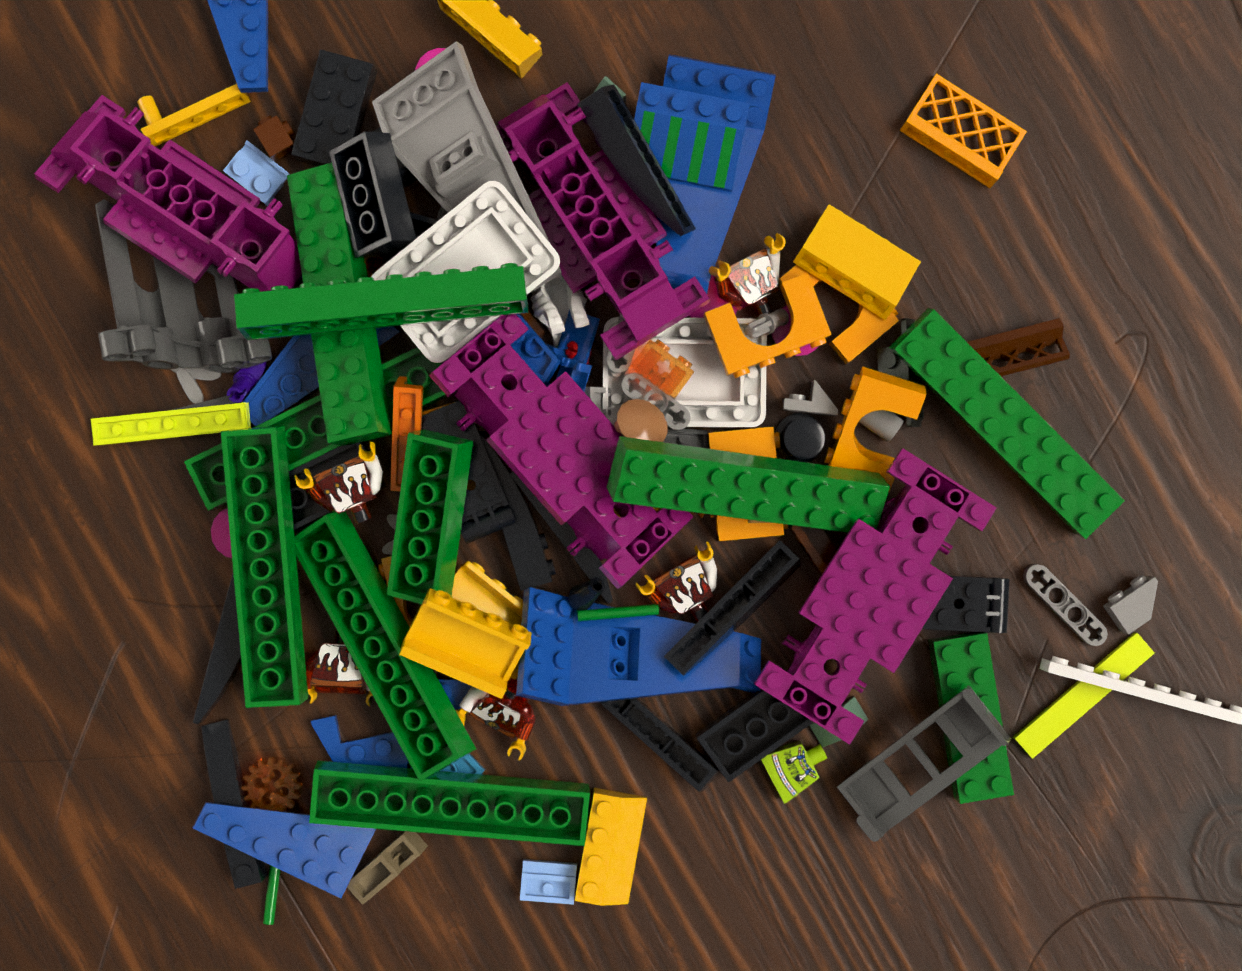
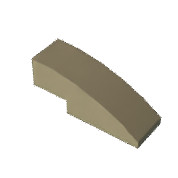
M402 832L351 878L347 888L362 905L365 904L398 876L404 868L419 857L428 845L416 832Z

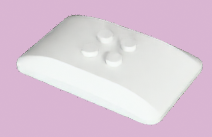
M488 181L384 264L371 277L375 280H385L386 276L400 274L405 278L415 277V273L424 271L436 275L443 274V271L447 269H460V272L472 271V268L477 266H488L489 269H497L502 264L516 263L524 268L526 292L528 295L555 273L559 268L560 258L556 250L500 182ZM500 316L400 326L428 360L434 363H442Z
M619 317L608 320L604 326L603 333L616 326ZM684 318L635 349L629 369L620 374L614 373L608 368L607 355L609 349L603 341V387L606 388V393H603V409H606L605 416L613 426L617 420L620 406L628 400H632L622 391V380L630 373L642 375L683 405L690 413V422L687 427L752 428L759 426L765 420L766 367L760 369L759 364L749 367L750 373L738 378H734L733 374L727 376L705 318ZM737 318L740 329L744 335V330H746V324L756 319ZM763 334L755 339L745 335L751 342L767 346V335ZM614 357L611 358V361L615 362V368H620L621 365H626L627 363L623 357L615 360ZM636 378L634 381L629 379L627 381L629 385L628 391L631 393L634 390L642 394L638 399L644 400L645 395L652 388L646 386V389L643 390L639 387V379ZM652 394L648 398V402L657 406L658 409L664 405V399L659 394ZM608 396H611V407H608ZM668 402L667 408L662 412L664 417L668 413L673 417L672 423L674 425L677 423L684 424L685 420L682 418L684 413L682 411L675 413L670 410L674 404ZM608 409L611 410V415H608Z

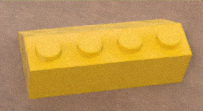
M437 0L440 9L521 79L543 55L542 48L540 47L541 42L533 34L529 33L526 35L519 29L521 25L512 16L508 15L506 18L499 12L501 8L493 0Z
M594 788L575 901L600 906L628 904L647 797Z

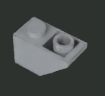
M1138 576L1130 582L1131 587L1124 592L1119 590L1107 598L1109 602L1103 605V607L1121 633L1129 635L1151 620L1158 585L1156 577Z

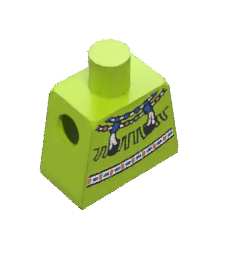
M799 740L778 747L761 759L785 804L819 778L814 765L827 759V756L820 744L806 751Z

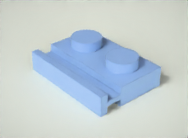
M248 140L223 170L241 186L259 197L260 201L267 206L283 187L284 182L287 180V175H290Z
M523 859L520 900L574 905L577 863Z

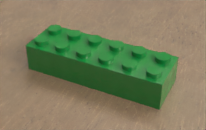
M425 429L408 433L387 595L422 604L431 588L436 591H445L452 597L473 448L472 440Z
M969 632L928 639L939 707L969 685L1002 725L988 634L985 632ZM943 731L948 765L950 767L962 758L963 755ZM1002 745L952 783L953 795L956 801L963 804L1014 795L1006 745L1004 747Z

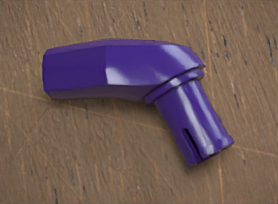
M266 362L237 371L233 377L234 384L227 391V396L231 395L229 397L230 401L234 403L243 401L246 394L252 391L264 375L267 367Z

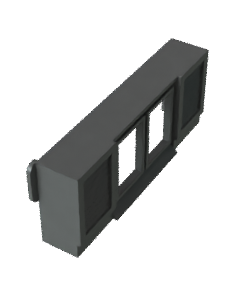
M968 685L842 781L837 788L859 815L857 818L858 825L871 841L876 842L888 830L1002 745L1004 747L1008 744L1011 738ZM935 721L963 755L962 758L942 773L939 772L913 739ZM905 744L933 778L912 795H910L884 762L885 759Z

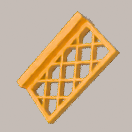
M937 73L900 129L902 133L988 188H991L998 181L1003 173V169L1027 132ZM938 84L944 88L948 98L935 100L934 86ZM955 102H966L969 105L970 113L958 115ZM949 103L952 116L940 118L937 105ZM931 107L934 119L926 121L918 116L917 113L921 108ZM986 115L991 118L993 127L980 129L977 116ZM972 118L975 131L963 133L959 120ZM954 121L957 134L948 135L943 132L941 123ZM1008 129L1017 135L1014 142L1003 144L1000 131ZM994 132L998 145L985 147L982 134ZM977 136L979 149L971 150L966 147L964 138ZM999 150L1002 160L999 166L989 161L987 152Z

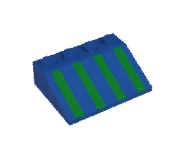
M641 82L634 120L667 179L732 191L750 103Z

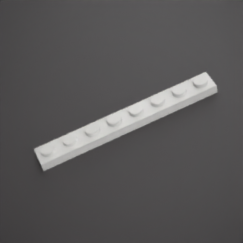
M1052 656V660L1043 658L1041 660L1039 669L1049 673L1242 725V707L1230 704V708L1227 709L1221 707L1222 702L1205 697L1204 702L1195 700V694L1180 691L1179 695L1170 693L1171 688L1159 684H1154V688L1144 686L1146 681L1129 677L1128 681L1120 680V674L1103 670V674L1093 672L1094 667L1078 663L1076 668L1068 665L1069 660Z

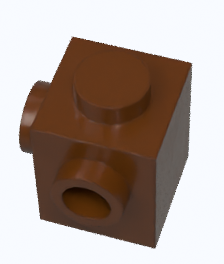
M276 115L273 118L272 116L265 117L258 122V127L253 130L274 162L292 153L295 142L291 136L295 132L287 120L282 122Z

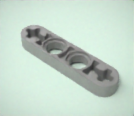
M1032 564L1026 567L1023 573L1026 585L1083 642L1092 646H1099L1105 642L1108 635L1106 627L1045 566ZM1033 570L1037 572L1041 570L1040 578L1044 582L1049 583L1050 579L1052 580V583L1045 586L1042 592L1040 589L1044 586L1038 581H1031L1033 578L1031 572ZM1057 587L1062 591L1063 596L1061 601L1053 603L1049 599V592ZM1072 607H1078L1081 610L1082 615L1077 622H1072L1068 618V611ZM1086 623L1093 629L1098 628V639H1089L1090 632L1085 627H1081L1080 630L1078 627Z

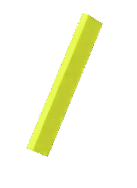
M249 402L93 418L91 419L93 446L221 433V431L251 428Z
M1134 632L1094 667L1093 672L1103 674V670L1120 674L1119 679L1124 680L1154 654V651L1137 632ZM1078 680L1013 738L1029 757L1033 759L1111 692L1112 689Z

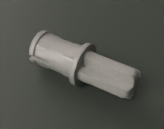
M780 308L770 314H761L758 319L746 324L745 335H749L751 339H755L763 334L770 335L776 328L788 323V313Z

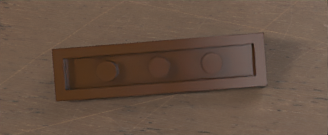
M1060 318L967 342L1000 376L1070 358V353L1062 338L1064 325ZM1057 344L1060 352L1054 354L1043 351L1046 346ZM1023 352L1034 355L1033 359L1027 361L1017 357L1019 353ZM999 358L1008 361L1006 366L1000 368L991 363Z
M795 525L788 526L820 576H822L837 552L824 530Z

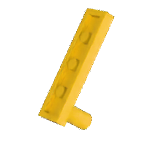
M237 84L165 118L161 117L152 96H144L137 101L140 110L144 113L143 117L147 126L141 128V131L150 138L151 144L155 147L251 102L248 94L241 93Z

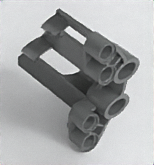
M105 199L95 204L117 329L98 332L102 360L140 362L144 366L154 369L170 370L181 367L205 369L217 373H235L240 369L250 368L272 359L269 338L247 340L236 327L234 294H239L234 277L229 274L227 277H224L223 273L221 275L217 271L219 267L211 264L206 272L215 277L222 317L204 319L198 309L193 282L154 256L158 289L155 292L143 290L133 279L126 238L104 224V217L114 205Z

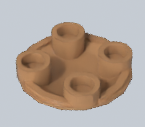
M641 399L628 400L620 406L617 420L614 423V428L624 437L658 442L664 441L668 433L667 422L657 406Z

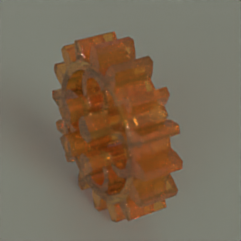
M270 756L267 763L263 758L258 760L259 768L256 765L249 767L252 774L244 775L243 779L248 781V784L243 785L241 789L249 793L244 797V800L253 801L250 808L258 806L261 809L273 811L278 809V811L286 812V806L292 808L295 805L293 799H298L301 796L296 789L302 787L303 783L296 782L300 772L292 773L293 763L285 766V758L282 757L278 762H275L274 756ZM278 769L281 772V777L274 783V787L277 789L269 796L271 803H266L263 796L270 790L268 783L275 777L273 770ZM256 777L262 778V783H264L265 785H257L255 781ZM281 787H286V788H288L289 794H288V795H283V794H282V793H283L282 790L279 789V788H281Z

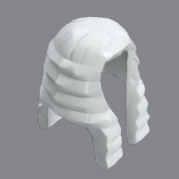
M561 274L531 292L533 294L530 299L533 303V316L540 320L550 331L555 347H558L561 334L565 331L564 324L569 309L575 328L589 325L584 308L587 299L584 297L583 291L579 290L573 294Z

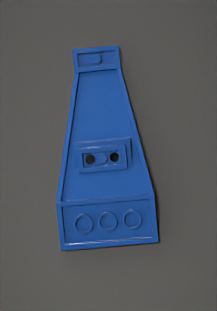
M671 54L668 56L663 87L750 103L732 191L668 179L696 230L688 234L679 236L657 217L667 236L656 242V247L667 240L673 251L659 258L660 267L666 274L673 290L691 278L696 277L706 294L708 292L711 278L709 268L711 266L715 267L763 136L776 74Z
M532 587L524 589L521 625L531 632L532 635L531 645L528 650H524L519 660L516 696L560 706L725 688H735L751 693L760 691V688L754 683L761 673V638L733 632L708 656L683 676L664 656L695 625L694 623L655 615L578 621V610L570 605L568 597ZM593 603L587 610L615 607Z

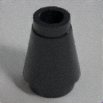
M593 578L573 586L568 595L570 605L576 610L589 609L604 591L603 582L598 578Z

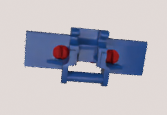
M569 309L564 324L565 331L561 334L558 347L546 345L561 361L557 378L566 371L578 386L585 391L592 365H589L592 353L591 348L600 319L586 314L589 325L575 328Z

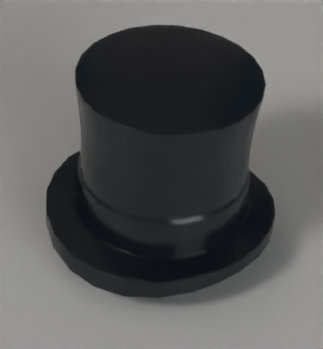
M794 413L785 417L775 431L779 432L780 448L776 449L780 456L786 460L807 463L815 459L824 448V430L820 423L808 414Z

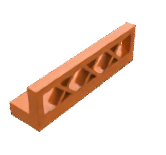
M404 376L398 377L393 390L390 491L401 490L408 433L422 430L423 386L407 384V377Z

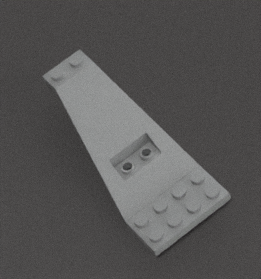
M456 41L372 101L382 133H390L395 155L448 213L484 183L497 181L507 189L548 240L478 89L463 45ZM560 267L534 290L561 274Z

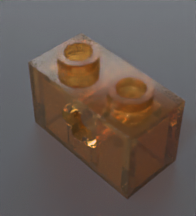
M657 339L654 343L652 340H649L630 368L675 400L693 375L694 371L690 369L693 364L680 355L678 358L668 353L670 348L662 341ZM669 362L668 368L671 372L660 374L657 363Z

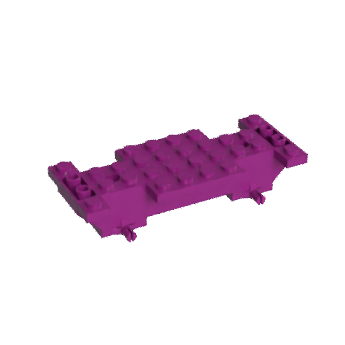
M566 82L549 94H542L497 122L496 128L512 162L520 159L539 188L528 196L550 244L559 255L561 275L572 293L574 294L597 279L599 283L585 290L589 300L592 301L605 292L621 316L622 322L600 335L614 359L618 360L710 303V298L696 277L691 278L673 290L659 262V258L673 251L671 245L666 240L654 249L650 247L666 237V231L654 213L638 198L619 175L603 149L593 156L587 157L572 128V125L586 118V116L577 105L580 103V100L568 82ZM546 150H555L553 154L549 156H543V153ZM631 279L640 280L639 285L634 288L626 286Z
M101 95L93 106L79 117L51 150L50 156L34 173L37 180L57 193L77 174L76 178L82 184L86 185L89 182L117 200L118 202L104 217V224L195 284L211 264L219 267L217 271L221 275L223 273L224 277H227L229 274L247 287L259 289L260 292L271 291V287L288 286V289H293L303 280L297 239L294 241L290 236V230L279 224L274 218L275 214L282 208V203L280 201L277 202V199L273 198L265 210L256 208L260 204L259 197L169 139L161 150L151 144L150 138L139 132L135 127L137 122L144 116V113L140 109L138 111L137 107H134L131 113L126 118H123L125 116V109ZM112 161L120 162L117 166L108 165ZM252 250L257 252L258 254L253 257H248L244 253L246 251Z
M516 314L501 315L429 376L447 397L456 390L458 391L455 396L464 405L467 414L456 422L457 426L459 427L467 421L460 428L462 431H465L474 422L481 425L490 435L486 441L559 524L562 525L567 522L571 526L577 539L567 546L568 552L577 546L570 553L575 556L585 546L592 550L600 560L607 559L599 569L618 589L678 533L693 516L688 511L661 508L656 512L650 506L613 502L606 487L618 439L622 435L615 430L613 424L566 371L546 387L510 346L529 330L528 327ZM501 381L505 384V386H506L509 390H507V389H505V388L503 387ZM613 508H614L615 511L620 515V517H618V516L614 513Z
M903 448L900 449L887 473L906 484L905 487L901 488L891 503L888 505L885 503L877 530L860 519L855 521L798 612L817 626L814 627L809 637L802 643L789 634L785 637L794 645L786 640L782 644L796 652L794 661L787 672L768 660L754 683L849 745L864 723V720L841 705L852 688L860 694L864 691L855 683L863 688L866 687L867 684L858 678L870 659L890 672L895 673L953 579L932 566L930 562L938 550L948 555L949 550L952 549L953 545L945 542L944 539L954 523L959 518L978 531H983L997 509ZM917 517L921 518L924 522V529L920 533L915 532L912 527V523ZM829 659H834L837 663V668L832 674H827L824 671V664Z

